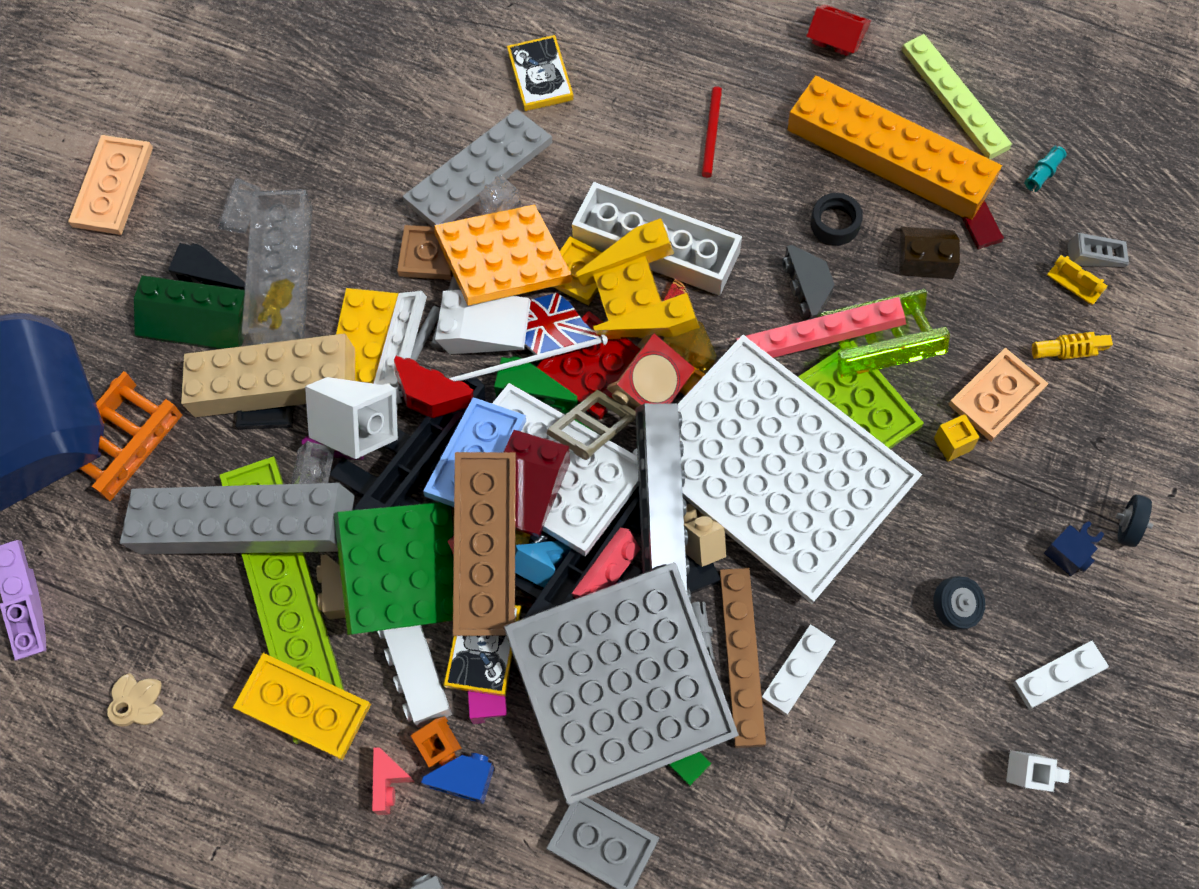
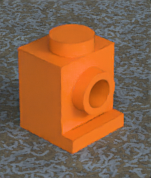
M445 716L433 720L410 735L428 767L438 763L440 766L447 764L457 758L455 752L461 749L460 744L447 724L448 720ZM439 738H440L441 742L443 743L444 748L439 747V745H438V739H439Z

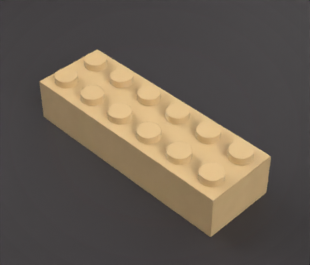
M337 334L184 354L181 404L194 417L235 413L239 410L243 412L306 404L305 386L326 377L355 381V347L346 334Z

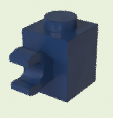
M1090 521L1084 523L1079 531L1069 525L1044 552L1047 557L1069 576H1072L1078 569L1084 573L1095 561L1091 555L1098 549L1095 545L1103 538L1104 533L1101 531L1096 537L1090 536L1087 533V529L1092 524Z

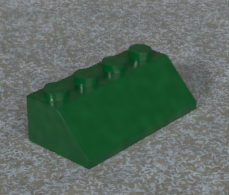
M141 275L134 296L135 336L137 338L216 350L242 347L254 305L246 290Z

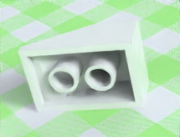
M461 290L443 291L435 340L449 354L524 350L531 300L525 297L509 296L468 306Z

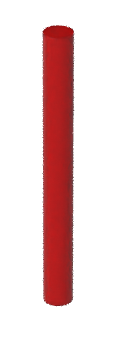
M718 86L713 87L711 93L702 176L705 178H710L713 170L722 88Z

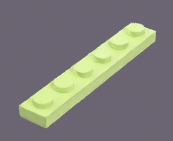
M925 34L903 44L902 52L986 158L992 159L1010 150L1012 145L1010 140Z

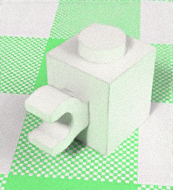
M1010 751L1006 782L1024 788L1054 792L1055 781L1068 783L1070 770L1057 767L1056 759L1038 754Z

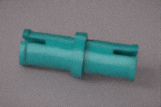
M1053 146L1045 158L1040 159L1036 163L1035 170L1024 181L1025 187L1028 190L1033 191L1034 189V192L1039 191L1048 178L1053 177L1056 173V167L1066 157L1067 153L1064 148Z

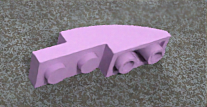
M15 540L0 545V593L3 603H0V608L15 660H20L46 651L43 611L34 571L28 567L22 542Z

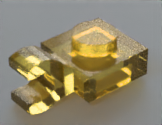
M288 279L272 282L262 304L264 309L258 315V322H266L268 316H270L272 324L269 329L275 330L281 326L282 316L280 309L287 307L291 302V292L295 286L294 283Z

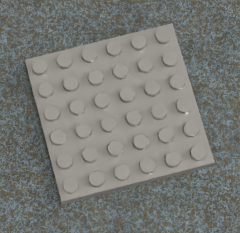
M676 562L503 626L562 793L568 805L739 736Z

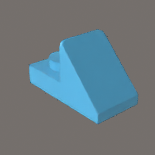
M561 541L516 545L515 573L545 588L552 578L555 569L561 565L571 547Z

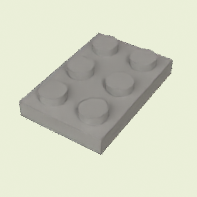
M584 798L570 804L546 849L615 889H634L659 841V837L591 799Z

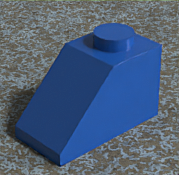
M471 753L470 757L461 755L425 775L421 783L425 788L484 804L494 767L492 763L488 762L489 758L477 753Z

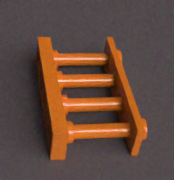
M124 371L111 382L109 389L96 402L103 424L109 420L133 436V438L124 448L120 449L103 436H100L99 448L114 458L113 462L104 471L92 463L79 468L96 480L92 487L108 501L115 497L182 417L177 407L167 399L157 406L133 389L137 385ZM125 399L151 415L142 427H138L115 411Z

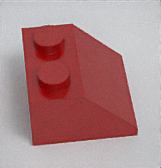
M824 4L816 7L806 37L811 38V43L817 46L826 47L828 44L836 47L835 52L849 56L850 52L855 53L858 51L871 20Z

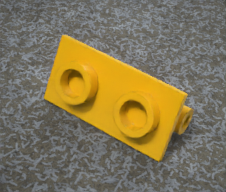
M1060 255L1047 276L1093 306L1108 287L1103 283L1104 279L1100 280L1090 272L1083 270L1082 267L1071 261L1069 256L1063 257Z

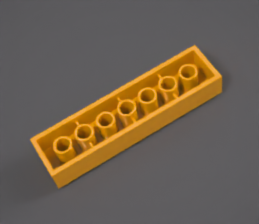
M816 75L790 111L788 131L963 218L965 216L971 220L973 219L995 185L1002 168L1001 164Z

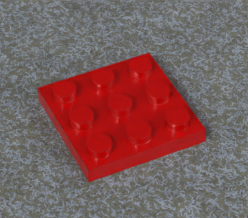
M589 311L581 318L593 330V326L604 323ZM621 337V339H608L606 345L600 343L544 358L537 368L577 395L578 404L596 390L614 399L612 397L613 393L607 387L609 384L620 379L641 349L625 337ZM596 402L586 411L600 420L609 409Z

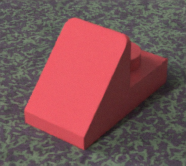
M380 747L373 748L372 811L377 815H390V806L395 805V788L390 787V783L414 782V780Z

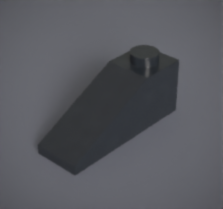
M179 243L168 269L174 280L246 290L251 299L252 294L246 283L204 247L195 243L190 245Z

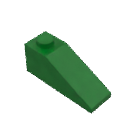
M501 357L500 364L508 363L522 358ZM530 362L499 370L494 385L496 398L510 383L552 408L572 410L578 405L577 395Z

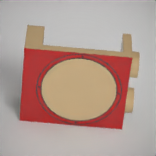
M653 333L642 338L637 345L641 350L620 379L609 384L607 387L613 393L612 397L622 405L625 404L633 410L644 403L671 404L695 370L691 364Z

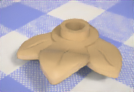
M131 673L122 676L113 686V701L107 710L111 723L116 726L125 727L133 722L140 725H148L158 720L164 714L162 709L154 704L161 692V681L144 679L136 682ZM120 708H128L127 712L122 714L118 713V710Z

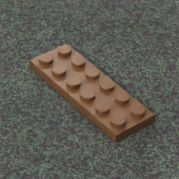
M455 452L453 636L506 635L503 626L515 622L516 452Z

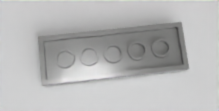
M516 109L403 195V201L433 228L434 225L452 222L553 143L552 136Z

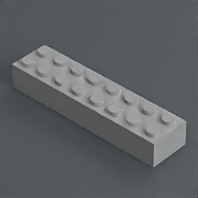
M340 483L131 489L120 544L138 554L338 552L334 513L352 511L355 495Z

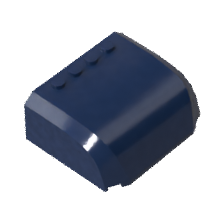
M11 313L0 315L1 512L101 457L98 448L100 436L104 434V424L72 336L51 319L34 314Z

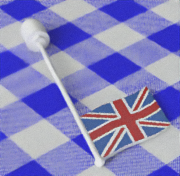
M558 293L531 299L525 346L535 354L534 356L449 379L455 382L596 344L603 343V345H606L608 338L605 335H597L593 329L584 323L573 306ZM391 382L382 384L385 386H392ZM398 386L394 388H396V404L402 403L401 397H403V394L399 391Z

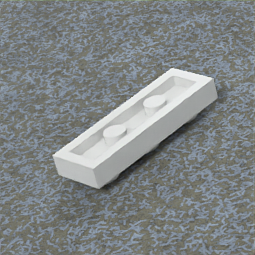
M810 624L763 694L762 700L787 716L836 641Z
M1090 641L1013 682V685L1030 710L1106 670L1109 666L1093 641Z

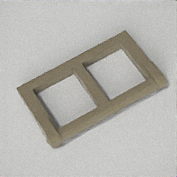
M596 390L547 429V435L561 444L569 446V449L577 456L588 460L599 448L636 419L635 410L625 404H620L601 391ZM598 402L622 419L609 429L584 412ZM576 419L601 436L592 444L586 446L563 432L562 429Z

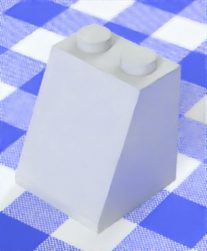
M330 377L305 386L309 438L354 459L398 439L396 388Z

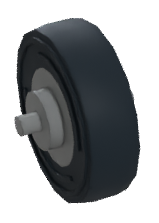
M1137 494L1133 495L1123 513H1117L1116 518L1120 519L1118 543L1129 547H1136L1146 529H1152L1153 524L1149 523L1152 511V501L1150 498Z
M953 576L943 580L937 586L933 596V607L936 616L942 624L951 629L966 630L976 626L982 619L985 612V597L982 589L972 579Z

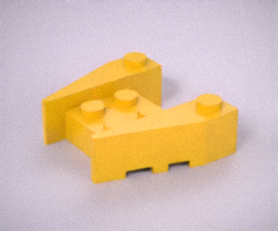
M661 218L635 227L576 272L577 278L583 287L593 283L597 285L608 318L607 322L593 326L597 335H605L608 339H621V337L644 338L653 333L657 336L675 337L700 328L687 293L661 301L649 263L674 254Z

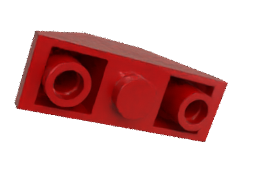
M397 355L395 356V375L407 407L431 418L468 408L473 398V389L462 381L455 382L446 378L438 370H428L411 358L404 359Z

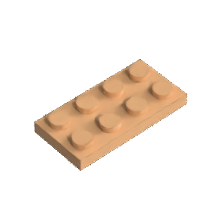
M101 135L68 221L71 227L122 235L153 150L150 142Z

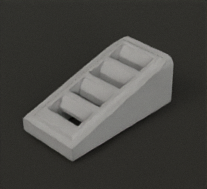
M1077 233L1068 242L1069 259L1079 266L1127 267L1129 265L1126 241ZM1112 249H1115L1116 256H1113Z

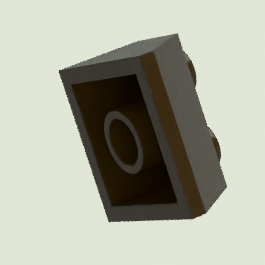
M900 227L899 275L941 279L954 278L960 264V239L954 230Z

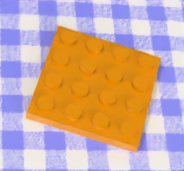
M535 204L434 225L435 236L468 306L566 284L572 280V274Z

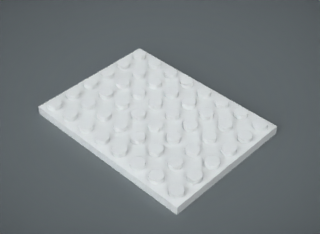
M744 335L733 344L678 403V412L682 415V426L679 429L680 441L683 442L684 453L681 458V470L685 473V484L682 487L683 498L702 514L724 527L725 533L811 604L814 603L922 475ZM637 448L633 451V454L636 455V456H637Z

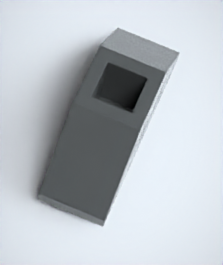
M789 245L786 247L785 257L782 258V266L784 272L789 273L791 277L790 288L792 294L797 296L800 302L798 304L799 314L802 319L806 320L818 318L828 304L835 285L827 262L800 248Z

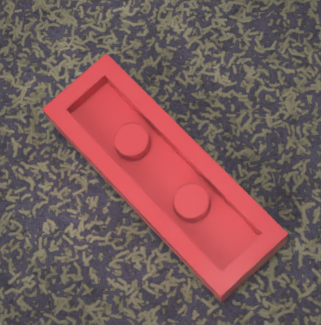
M619 528L572 592L575 599L616 584L640 550L629 529Z

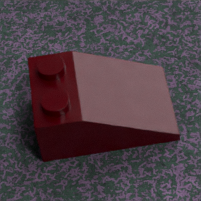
M513 430L504 452H516L515 530L539 537L570 465L569 446Z

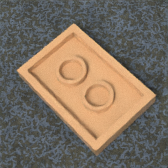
M1004 348L948 405L960 416L965 414L972 426L992 442L1049 383L1007 348Z

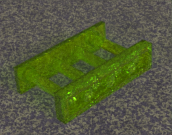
M926 289L820 313V317L899 297L904 315L912 314L921 331L906 335L901 326L890 328L894 339L879 342L875 332L866 334L864 337L868 345L855 348L852 347L849 339L838 341L842 351H838L837 371L841 378L948 352L950 333L947 327L932 329L924 314L927 298Z

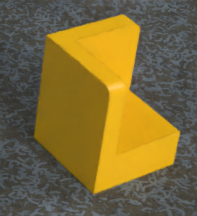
M965 414L940 425L934 436L935 442L948 462L972 451L980 438Z

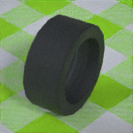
M844 193L824 195L817 200L812 211L811 229L813 234L821 242L828 245L840 246L851 242L856 238L862 224L863 211L861 206L853 197ZM839 209L851 217L852 224L842 230L832 229L822 222L821 215L826 210Z

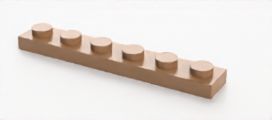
M749 568L720 570L731 711L739 736L734 737L735 748L765 747L766 737Z

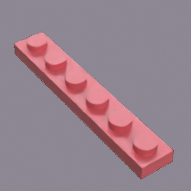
M897 297L747 335L746 337L774 358L906 325V319L900 299Z

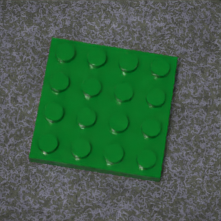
M430 503L334 513L348 635L453 621L454 554L447 542L454 536L451 506L444 503Z

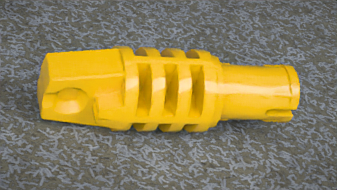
M1094 332L1060 335L1056 340L1034 342L1032 344V355L1034 359L1058 356L1062 360L1099 355L1098 351L1108 350L1112 347L1113 343L1111 335L1095 336Z

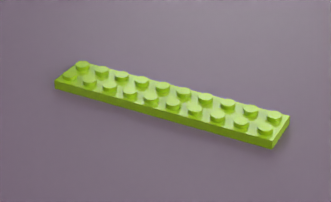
M274 456L220 474L222 486L283 484L278 463ZM304 552L241 553L269 655L345 690L323 615L318 608V598ZM292 737L295 744L302 743V741Z

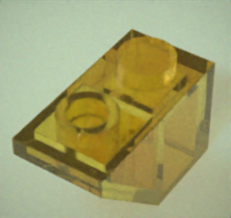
M698 321L700 328L675 337L664 338V342L687 362L692 363L695 368L710 370L716 364L717 355L702 322Z

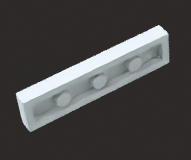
M422 291L398 294L374 384L382 385L391 382L392 387L398 386V389H400L395 375L394 358L396 355L404 359L411 358L427 298Z

